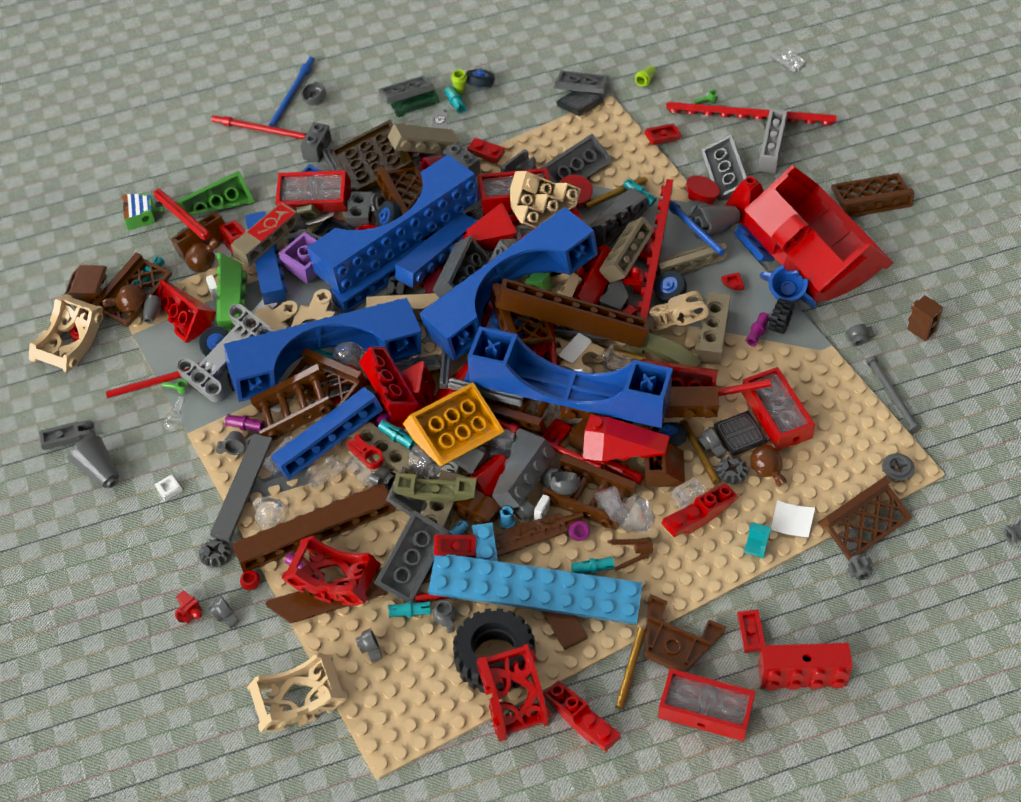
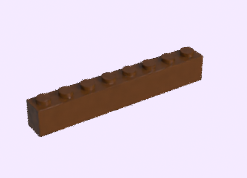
M503 278L497 294L496 307L502 310L530 316L558 326H565L576 331L604 337L611 341L625 343L629 346L641 348L649 331L648 319Z
M718 386L672 387L665 418L718 417ZM560 405V419H589L590 415L610 417Z
M384 483L373 485L367 490L354 493L342 500H336L332 504L316 508L312 512L299 515L285 523H279L275 527L259 531L255 535L232 543L243 573L285 557L290 552H296L301 539L314 536L320 541H324L393 513L394 506L386 501L389 493Z

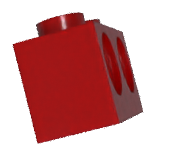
M236 220L219 226L223 243L232 254L231 244L246 232Z

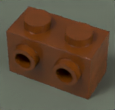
M924 295L911 306L912 313L908 318L909 325L907 330L927 341L938 329L943 306Z

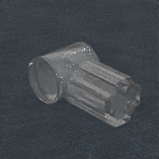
M612 486L595 492L599 508L601 510L605 509L612 521L614 520L617 523L624 521L628 511L621 501L617 488Z

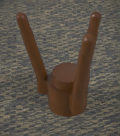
M650 537L607 541L608 544L634 545L635 553L640 554L614 567V571H618L642 559H648V554L653 553V544Z

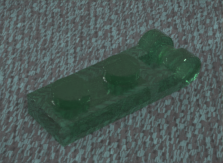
M433 90L390 104L396 116L402 117L405 113L439 103V97L436 91Z

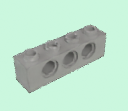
M770 108L758 171L776 173L786 124V110Z

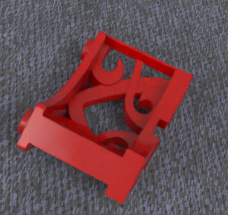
M314 536L300 540V545L288 570L283 573L282 579L302 593L306 590L315 594V599L327 603H332L333 600L340 601L342 605L347 606L366 603L368 598L365 595L376 569H379L381 563L368 552L360 554L343 552L324 544ZM306 550L309 551L311 563L304 557ZM302 562V563L304 564V566L300 569V568H298V567H299L300 563ZM338 566L346 578H340L328 584L325 583L324 576L319 570Z
M528 644L487 658L481 657L477 659V668L485 694L491 695V698H489V709L498 742L507 740L508 734L542 723L543 726H547L548 718L551 717L549 707L545 705L541 684L534 664L537 662V657L534 650L529 649ZM523 655L525 666L519 668L518 661L516 660L513 664V671L510 670L509 659ZM504 661V668L488 666ZM530 674L532 682L525 677ZM502 678H505L504 687L502 689H498L496 687L497 683L501 682L504 684ZM511 680L529 690L527 698L519 709L510 702H499L500 699L508 694ZM506 709H511L514 711V713L511 714V712L509 711L507 714H504V711Z

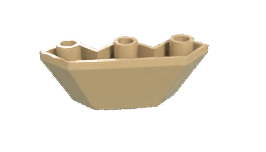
M516 171L510 188V205L520 223L536 228L564 207L568 210L575 207L581 189L568 183H554L527 171Z

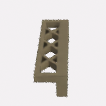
M716 241L725 250L722 256H719L707 244L659 259L657 276L666 271H676L683 274L727 260L728 247L725 243L720 244Z

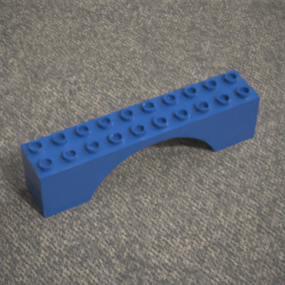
M446 155L421 172L422 192L413 207L401 217L388 224L366 230L335 228L307 246L314 273L339 294L343 293L478 202L480 199L475 173L451 156Z
M566 207L556 212L551 218L527 233L518 242L512 244L503 253H500L492 261L485 264L481 269L420 312L427 336L453 361H456L472 347L479 326L482 325L484 311L491 300L492 284L500 283L501 286L503 278L514 281L523 276L540 272H558L571 275L598 255L594 230Z
M403 298L231 341L224 344V351L232 384L238 401L242 402L277 385L288 367L303 357L301 353L305 348L313 351L330 347H350L367 351L370 346L385 347L392 360L397 361L421 354L422 331L408 298Z
M479 326L468 354L470 384L474 383L476 387L662 428L671 398L673 368L633 360L624 368L607 373L574 371L553 364L540 357L528 348L517 334Z

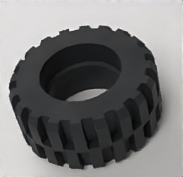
M491 608L485 609V612L480 613V611L473 613L472 618L467 617L463 621L464 626L460 625L456 630L457 635L453 639L455 666L457 672L460 673V678L464 682L468 681V686L472 689L478 687L479 692L485 693L477 668L478 657L474 654L482 643L492 639H500L510 643L514 648L528 644L529 649H533L536 654L535 638L529 624H525V619L521 616L516 617L515 612L510 610L504 612L502 608H497V611H491ZM523 655L509 659L510 670L513 671V664L516 660L518 661L519 668L525 666ZM504 661L488 666L504 668ZM502 678L504 684L501 682L497 683L496 687L498 689H502L504 687L505 678ZM511 680V687L518 688L521 686V684Z

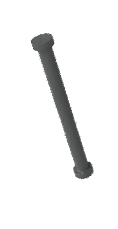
M872 356L866 361L867 365L872 367L909 425L910 432H917L921 425L910 414L878 364L877 357Z

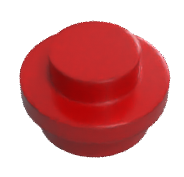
M253 570L245 571L240 577L241 587L245 590L256 589L261 582L259 574Z

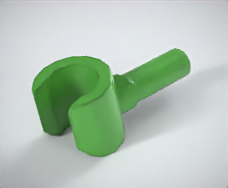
M712 89L709 91L708 96L696 99L694 102L695 104L704 101L715 103L718 94L716 95V90Z
M181 379L174 384L163 382L162 387L177 389L179 394H184V387H188V383L186 380Z

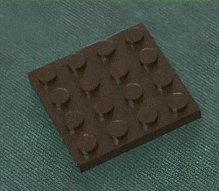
M391 120L330 150L339 170H346L351 179L350 193L365 192L377 186L378 168L385 167L387 171L414 167L408 152L395 150L388 138L393 127Z

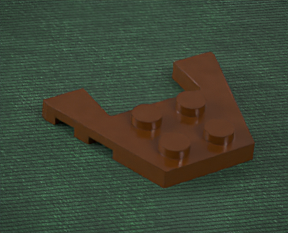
M650 594L647 607L644 658L669 669L687 672L724 634L726 627L708 620L701 637L660 620L668 601Z

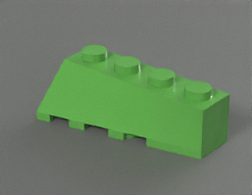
M240 171L175 202L190 215L254 203V200Z
M217 253V261L220 266L217 267L219 282L217 284L218 327H222L230 332L235 325L232 323L228 311L233 304H241L246 308L244 295H247L245 282L248 281L247 271L243 270L242 263L222 253ZM238 313L234 317H240L242 313Z

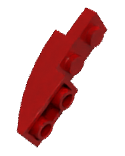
M724 483L696 497L693 504L663 518L661 524L674 538L684 532L689 535L721 514L739 496Z
M559 680L543 693L545 699L558 714L591 745L595 743L606 752L621 739V735L616 729L589 709L587 702Z

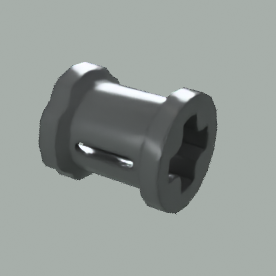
M1021 520L1016 525L1004 527V536L1010 544L1016 543L1017 539L1021 538Z

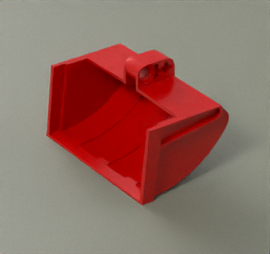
M794 165L786 170L744 210L746 214L743 222L744 226L780 265L785 266L787 271L797 270L803 279L808 278V286L805 293L811 296L816 303L828 301L846 294L866 282L882 268L887 270L894 263L818 183Z

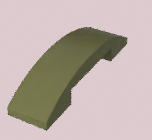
M647 333L641 348L626 344L627 348L640 354L647 351L675 364L699 367L702 363L696 355L683 346L655 334Z
M396 473L393 491L397 494L419 500L438 502L461 501L475 497L477 479L456 477V481L417 479L416 474Z

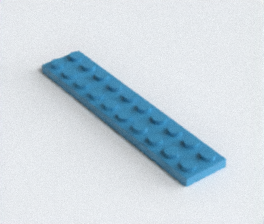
M447 554L446 556L435 555L428 594L637 625L642 582Z

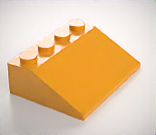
M474 383L409 415L403 423L412 439L440 467L505 432Z

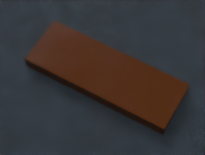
M541 611L564 650L588 639V635L575 615Z

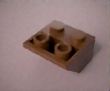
M79 265L72 272L65 294L91 304L93 299L99 297L102 292L100 287L107 278L105 274L107 267L104 265Z
M669 443L666 455L644 458L645 487H685L684 451Z

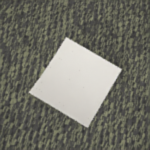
M777 500L771 530L788 535L809 537L815 507L797 506Z

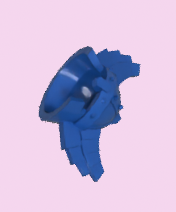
M781 265L772 273L761 272L760 278L769 282V289L775 299L782 298L791 302H796L800 299L810 307L817 308L813 298L805 293L808 286V278L803 279L797 270L787 271L785 266Z

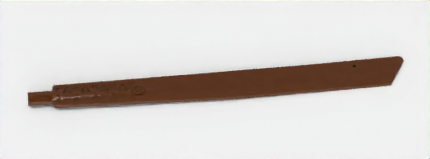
M577 512L562 517L558 513L495 532L497 557L567 533V528L573 522H585L582 512ZM475 552V556H463V557L476 558V552ZM433 563L422 583L430 581ZM383 567L376 569L365 594L368 597L367 600L389 594L374 584ZM304 590V593L298 591L266 601L267 608L289 623H295L347 607V605H342L340 601L333 600L332 603H327L315 599V594Z

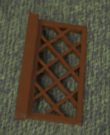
M417 166L387 171L385 167L378 168L377 183L387 201L399 204L401 216L404 215L417 202L422 192L423 182ZM414 173L415 177H410L407 174ZM396 176L399 178V180L397 181L395 179H392L391 177ZM404 179L411 183L408 185L403 183L402 180ZM414 184H417V185L421 186L422 188H421V189H418V188H416V187H413V185H414ZM399 186L406 190L402 192L400 190H397V187ZM412 191L414 193H417V195L413 196L408 194V192ZM406 198L411 200L412 202L407 203L403 201V199Z
M899 173L831 185V189L839 204L850 217L913 206L914 191L912 188L908 189ZM897 180V183H892L889 181ZM884 186L890 187V188H892V189H891V190L885 189ZM839 189H845V190H847V191H846V192H842V191H839ZM867 189L874 190L875 192H869L867 191ZM851 192H854V193H857L858 195L855 196V195H852V194H850V193H851Z
M136 252L103 289L100 296L91 304L103 307V316L105 315L129 327L144 309V303L137 312L129 311L131 315L125 320L121 318V314L124 313L118 307L117 310L109 312V309L104 308L102 305V301L106 298L113 299L122 287L131 284L139 279L137 286L142 289L153 286L150 292L145 293L146 298L148 295H156L161 280L168 281L172 273L143 259L142 255ZM145 266L150 267V271L141 273ZM164 274L161 279L155 280L154 275ZM152 277V281L142 283V278Z
M500 283L492 284L490 298L501 331L517 335L523 333L529 336L528 338L521 339L525 345L553 343L554 338L547 321H542L539 325L532 321L533 317L526 318L519 313L496 307ZM518 319L524 322V324L520 326L514 323V321ZM529 325L535 328V330L531 332L525 329V327ZM541 331L542 333L546 334L547 337H540L537 335V333Z
M307 348L301 353L303 359L288 376L290 378L302 372L306 365L312 367L318 364L327 376V379L322 381L326 384V387L322 388L323 392H327V396L332 401L341 398L338 406L353 396L359 388H364L368 384L362 372ZM338 378V383L329 385V380ZM353 385L350 390L343 392V386ZM314 387L313 391L304 393L306 400L313 403L318 401ZM340 389V393L331 396V390Z
M887 476L818 521L822 529L824 527L827 529L848 561L912 518L888 485L891 482ZM883 492H886L890 497V504L880 502ZM867 503L876 505L875 514L865 513ZM880 506L889 508L888 518L879 516ZM893 509L900 511L904 519L901 521L892 519ZM851 514L860 515L859 525L850 523ZM864 517L874 519L873 528L864 526ZM878 520L888 522L886 531L877 529ZM836 524L845 526L844 536L837 534L833 526ZM849 527L859 529L858 539L848 537ZM863 530L872 532V541L862 540ZM848 541L857 543L856 552L853 554L847 548Z

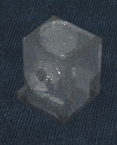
M694 477L677 486L670 495L681 510L693 504L695 498L706 493L703 484Z

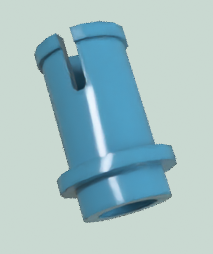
M509 506L502 507V510H500V526L503 529L514 527L513 509Z
M459 520L449 530L448 535H463L469 530V525L465 521Z

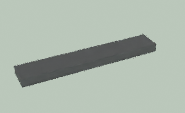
M253 433L210 532L211 537L228 542L231 541L273 442L272 438Z

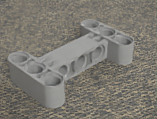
M233 304L228 311L235 327L199 365L186 357L181 358L177 362V370L181 377L212 402H220L225 396L223 387L218 381L227 370L224 344L273 331L270 326L241 304ZM242 313L240 317H234L236 314ZM251 324H256L255 327H253V328H248L249 325H251ZM185 367H191L188 371H183ZM199 378H205L202 382H197ZM213 389H219L218 392L211 393Z

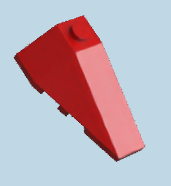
M161 280L155 296L161 298V308L167 312L169 316L168 321L173 323L175 334L184 342L189 343L211 327L216 312L193 296L167 281Z
M590 415L584 435L583 461L609 463V460L614 459L624 461L628 460L629 457L639 456L647 458L666 455L670 436L610 417Z

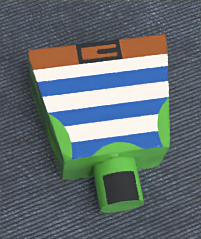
M150 194L122 195L124 220L128 230L153 224L155 222V213L164 212V205L161 202L153 203Z

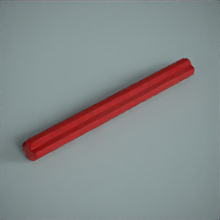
M158 188L153 192L159 202L202 240L210 238L209 231L163 190Z

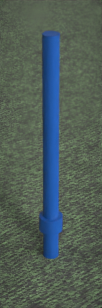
M310 56L300 68L299 75L271 119L269 126H276L303 79L311 71V66L315 61L314 57Z
M670 200L669 211L672 214H676L719 256L724 255L725 250L680 209V205Z

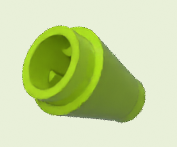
M648 66L637 72L635 76L636 84L641 87L648 86L656 73V69L653 66Z
M457 69L453 71L451 80L456 93L463 94L465 93L467 74L465 71Z

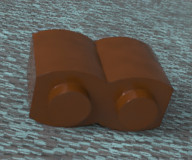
M475 489L474 498L455 502L457 515L463 519L472 520L474 525L494 523L500 515V510H502L495 499L485 496L477 489Z

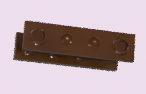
M318 364L250 398L252 405L260 413L263 412L267 424L266 428L260 430L261 435L270 437L273 441L277 440L283 435L330 413L337 407L328 396L325 397L321 382L326 380L327 376ZM313 386L318 401L308 406L304 391ZM297 395L301 410L291 415L287 399ZM280 403L284 419L274 423L270 408Z
M524 397L523 403L519 406L518 410L508 409L509 404L504 402L498 406L490 404L492 399L484 398L496 419L510 424L514 423L519 425L521 429L544 435L546 426L542 416L549 405L548 402L541 401L536 413L529 415L525 414V411L532 400L530 398Z
M563 454L560 459V469L563 472L576 473L577 478L580 477L581 479L580 486L572 494L571 498L544 487L543 494L550 497V506H556L571 513L582 512L584 518L599 523L604 528L617 530L618 516H615L625 497L634 498L636 482ZM592 483L599 487L590 504L578 501L587 484ZM606 490L617 493L608 512L597 508Z

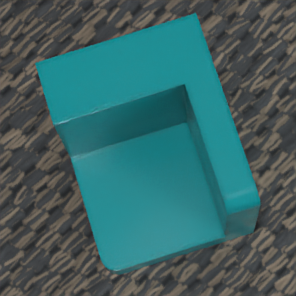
M751 522L744 553L764 558L772 527Z

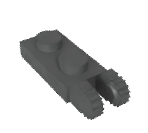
M86 420L39 431L41 447L43 450L78 442L91 434L96 436L95 431L92 429L94 422Z

